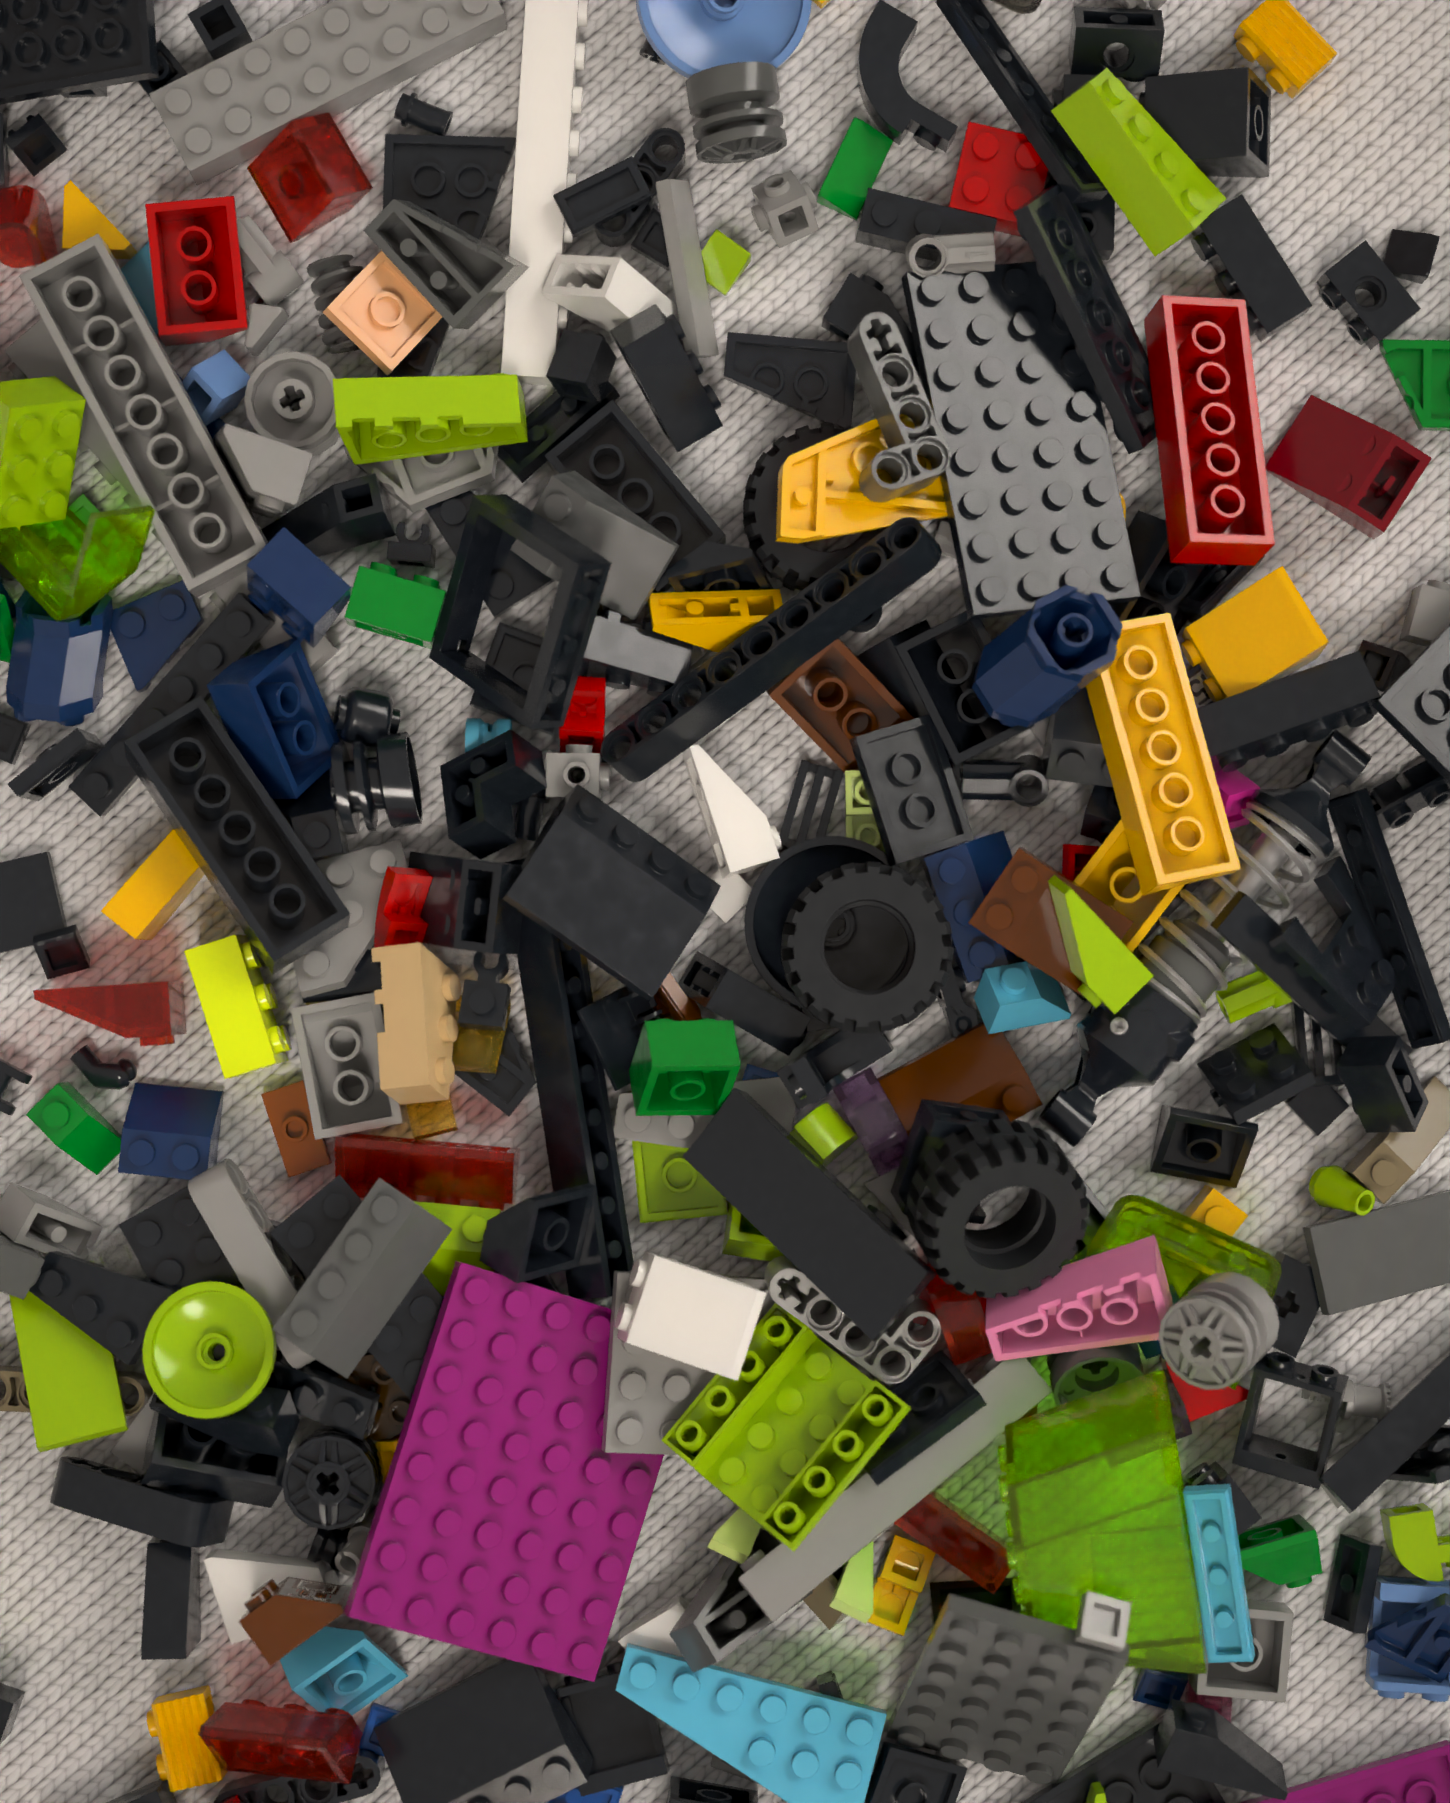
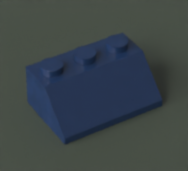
M289 639L232 662L207 684L229 737L272 799H297L331 767L332 743L341 741L337 731L333 728L330 714L297 639Z
M1003 830L920 859L931 892L934 897H938L944 907L942 910L946 920L950 921L952 929L951 941L954 947L953 953L965 983L981 979L984 970L987 968L1025 962L1024 959L968 923L1013 857Z

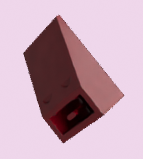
M1311 395L1265 466L1267 472L1374 540L1386 531L1432 458L1397 435Z

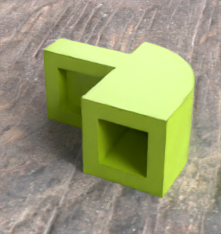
M828 1102L823 1103L810 1112L790 1132L825 1167L858 1139V1135Z
M1424 1503L1380 1509L1384 1539L1392 1556L1409 1572L1419 1578L1429 1581H1444L1441 1563H1446V1567L1450 1568V1534L1437 1536L1433 1510Z

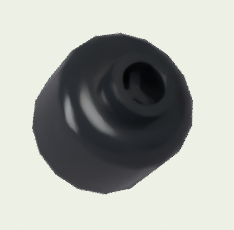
M352 687L345 696L339 695L334 711L333 728L334 730H339L343 741L353 744L354 740L362 739L365 746L377 747L378 736L396 734L398 732L400 710L393 709V701L390 694L382 691Z

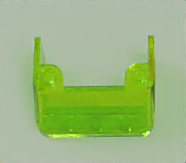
M151 505L91 513L86 526L67 507L65 520L0 529V562L52 618L58 621L77 618L136 572L155 510Z

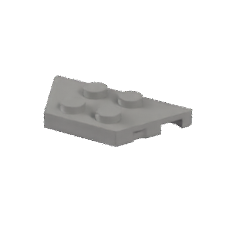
M343 446L349 460L352 461L346 446ZM499 446L359 464L357 466L367 475L375 473L381 486L411 512H416L495 481Z

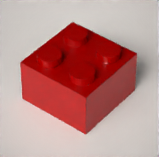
M968 122L948 207L995 218L997 222L994 231L1021 237L1013 211L1044 190L1048 168L1025 134Z

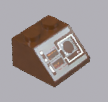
M287 1577L277 1585L271 1579L251 1594V1598L244 1603L247 1611L241 1617L239 1623L271 1666L342 1615L351 1587Z

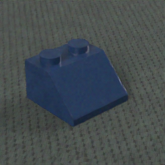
M136 1082L122 1128L118 1173L190 1180L216 1165L224 1091Z

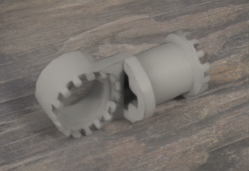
M1348 1380L1340 1411L1341 1419L1349 1420L1351 1416L1377 1418L1379 1421L1391 1410L1390 1407H1387L1391 1406L1392 1403L1387 1402V1400L1392 1398L1389 1383H1380L1379 1387L1354 1385L1352 1380ZM1302 1389L1301 1398L1309 1399L1310 1397V1400H1314V1397H1317V1401H1321L1322 1397L1325 1398L1324 1402H1329L1331 1398L1327 1395Z

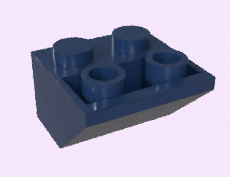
M285 527L247 564V590L251 592L248 598L263 613L268 614L272 611L283 621L281 624L282 629L289 637L297 639L300 644L304 640L314 648L350 599L351 586Z

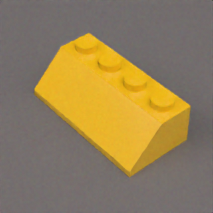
M1122 819L1073 881L1133 921V924L1121 940L1131 952L1136 949L1184 886L1180 885L1142 896Z

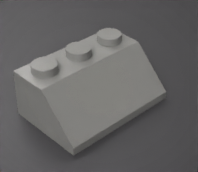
M225 424L214 435L213 441L247 503H250L249 508L251 512L273 518L274 515L278 516V513L283 514L297 505L313 455L312 453L229 424Z

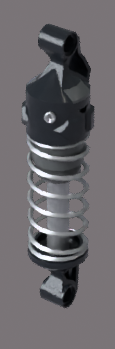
M1335 729L1312 758L1313 763L1305 781L1293 788L1256 790L1249 798V802H1246L1247 808L1241 809L1242 816L1256 825L1263 833L1250 850H1247L1233 840L1236 853L1242 858L1239 863L1241 869L1231 873L1229 877L1222 875L1212 878L1221 888L1209 903H1206L1186 889L1180 890V896L1200 913L1199 917L1195 922L1188 918L1172 921L1166 916L1159 917L1160 924L1166 931L1163 934H1157L1149 945L1145 943L1139 944V951L1142 955L1138 960L1151 972L1153 977L1116 1014L1103 1003L1097 1008L1091 1006L1088 1013H1085L1076 1025L1081 1057L1074 1084L1066 1090L1060 1089L1052 1097L1039 1115V1122L1072 1147H1075L1086 1135L1097 1118L1093 1111L1098 1097L1115 1088L1154 1086L1171 1062H1179L1195 1042L1193 1033L1198 1028L1197 1024H1201L1200 1018L1207 1015L1206 1001L1214 991L1227 990V980L1223 974L1230 962L1234 964L1248 962L1238 950L1237 952L1240 957L1229 953V949L1223 944L1226 939L1211 927L1210 924L1238 890L1247 894L1254 902L1274 910L1289 908L1290 902L1286 891L1274 876L1276 875L1294 883L1309 882L1311 878L1310 871L1301 856L1319 863L1324 862L1325 858L1334 850L1327 818L1330 793L1341 784L1349 787L1372 758L1370 754ZM1288 857L1300 869L1302 876L1281 869V866ZM1269 884L1282 903L1270 900L1260 894Z

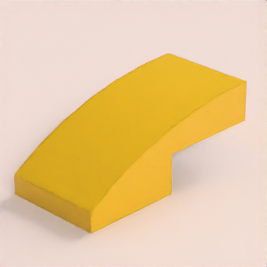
M894 1535L876 1577L878 1582L873 1587V1613L867 1623L899 1636H904L917 1597L922 1593L936 1554L935 1550Z

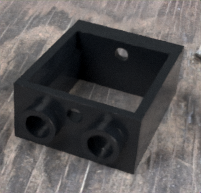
M1267 1353L1254 1367L1232 1464L1319 1489L1321 1482L1318 1479L1326 1472L1349 1376L1339 1374L1336 1369L1327 1365L1317 1364L1310 1366L1296 1362L1293 1357L1285 1353ZM1267 1378L1331 1397L1317 1452L1254 1434Z

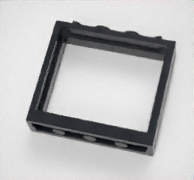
M507 494L473 495L429 658L530 730L564 726L612 562ZM503 530L563 569L528 692L469 651Z

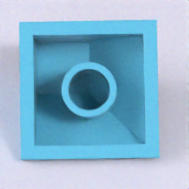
M325 1626L280 1659L291 1689L335 1727L408 1677L406 1670L363 1631Z

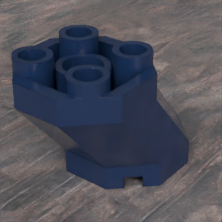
M56 580L48 582L49 590L38 593L37 586L26 588L15 604L16 625L6 683L7 703L14 708V717L20 721L45 720L58 722L64 726H76L84 722V715L95 711L104 696L103 675L113 616L112 597L106 593L102 598L100 596V588L94 583Z
M1065 585L1036 600L1029 611L983 648L975 670L972 688L991 718L998 719L1000 723L1006 726L1014 727L1019 725L1028 728L1056 713L1062 704L1112 665L1115 660L1116 646L1123 625L1104 595L1091 592L1090 595L1077 592L1079 588Z

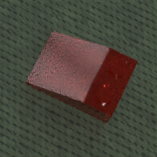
M183 981L33 990L34 1000L122 1037H139L140 1046L174 1044V1035L187 1034Z

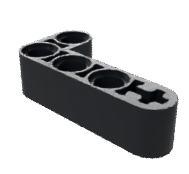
M69 1456L60 1458L50 1503L187 1547L199 1548L223 1543L226 1539L234 1501L140 1485L141 1476L83 1458Z
M358 1747L350 1748L233 1780L225 1784L220 1790L214 1803H221L224 1799L236 1795L243 1803H340L366 1796L378 1787L385 1769V1760L383 1756L376 1754L374 1751ZM358 1763H362L364 1769H372L368 1778H364L362 1772L353 1773ZM319 1773L325 1775L331 1782V1788L325 1791L315 1789L310 1783V1776ZM348 1775L347 1778H346V1780H345V1783H344V1785H343V1784H342V1780H343V1777H342V1776ZM271 1785L281 1786L286 1790L288 1800L284 1802L273 1801L267 1793V1787Z

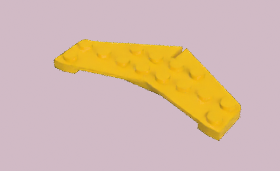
M899 414L900 420L905 426L915 428L911 418L907 415ZM873 419L794 453L781 465L778 473L776 541L798 544L888 528L894 522L905 517L916 518L919 522L948 517L940 476L924 489L887 502L878 503L865 497L859 486L860 474L878 453L889 449L877 419ZM917 455L919 464L925 469L932 470L929 460L924 456ZM876 469L880 480L892 484V478L889 473L882 469ZM1120 493L1121 502H1122V507H1123V512H1124V517H1125V522H1126V505H1125V500H1124L1123 496H1122L1121 493Z

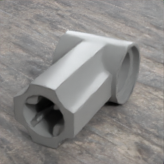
M248 215L237 220L242 268L247 273L246 279L266 305L274 306L302 285L304 280L281 251L277 252L268 241L267 236Z
M993 232L916 235L906 246V263L914 273L924 278L931 275L938 276L943 271L956 274L995 271L996 259ZM925 244H933L938 251L935 263L926 268L918 266L915 261V254L918 248Z

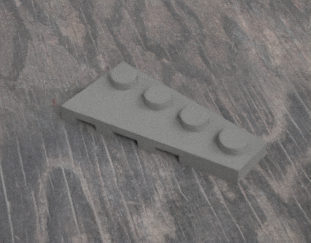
M780 1077L735 1081L733 1088L747 1092L789 1133L792 1131L796 1103ZM632 1092L619 1093L613 1131L614 1138L690 1148L715 1115L636 1116Z

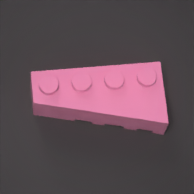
M1152 1235L1064 1265L1055 1277L1052 1278L1048 1275L1040 1281L1041 1286L1031 1291L1026 1287L1018 1290L1019 1295L1003 1297L1002 1293H996L995 1298H986L985 1331L995 1362L1159 1340L1161 1320L1172 1306V1296L1156 1236Z

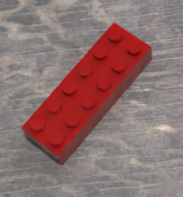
M1162 295L1145 317L1144 327L1170 562L1254 566L1275 545L1246 301L1244 299Z

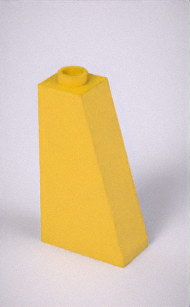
M173 829L110 899L101 912L134 939L152 940L205 874Z

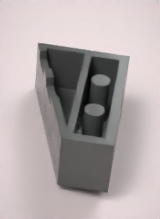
M393 199L363 230L453 329H469L529 268V266L410 201Z
M760 1528L748 1558L760 1549L767 1555L780 1543L772 1534ZM722 1555L669 1633L692 1672L719 1662L771 1624L767 1616L738 1581V1578L744 1574L740 1567L741 1563ZM811 1591L810 1593H808V1594H807L804 1598H802L798 1603H800L802 1600H804L806 1597H808L810 1594H812L813 1591Z

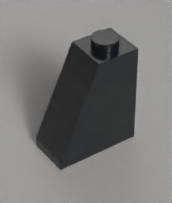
M698 951L678 982L686 996L724 1019L733 1020L734 1025L787 1056H790L793 1049L803 1042L807 1034V1025L812 1018Z
M153 1537L147 1543L141 1660L186 1659L201 1641L199 1548L182 1546Z

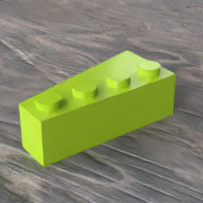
M1108 68L1093 77L1051 110L1154 256H1157L1194 231L1227 199Z
M517 374L333 378L336 428L354 465L528 442L524 393Z

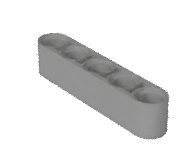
M225 1159L188 1181V1190L244 1289L260 1302L274 1326L304 1284L305 1279L295 1262L271 1235L270 1232L275 1228L242 1171L234 1161ZM275 1332L276 1344L293 1368L300 1369L316 1360Z

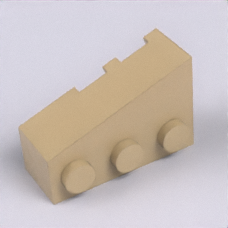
M420 942L371 948L372 962H380L382 989L374 990L375 1004H383L385 1032L377 1033L380 1090L400 1105L449 1100L450 1084L454 1081L455 1077L452 1061L453 1042L456 1041L458 1036V1026L455 1019L456 1000L461 995V983L458 975Z

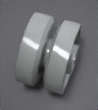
M296 351L275 354L259 364L247 382L244 396L247 418L259 435L312 453V456L319 455L335 445L340 437L335 421L333 378L335 376L328 365L313 355ZM301 400L299 402L301 409L293 412L291 409L292 404Z

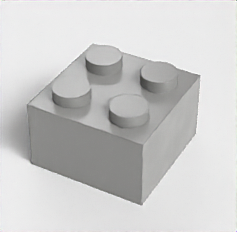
M1197 1594L1189 1684L1195 1693L1199 1695L1286 1703L1294 1616L1291 1609L1284 1602L1247 1599L1255 1650L1253 1662L1208 1663L1199 1597Z

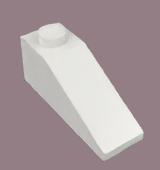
M699 745L689 747L682 756L722 879L765 867L772 860L780 858L778 851L782 850L781 839L774 825L769 826L767 816Z

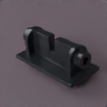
M1427 760L1403 772V778L1409 785L1408 788L1403 790L1394 777L1368 791L1382 831L1388 827L1392 829L1401 827L1411 820L1414 813L1427 806L1431 808L1437 807L1450 798V783Z

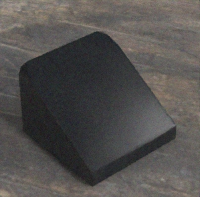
M1392 229L1383 262L1395 277L1422 284L1430 274L1440 236Z
M1366 640L1362 641L1358 650L1364 659L1380 696L1410 666V660L1402 652Z

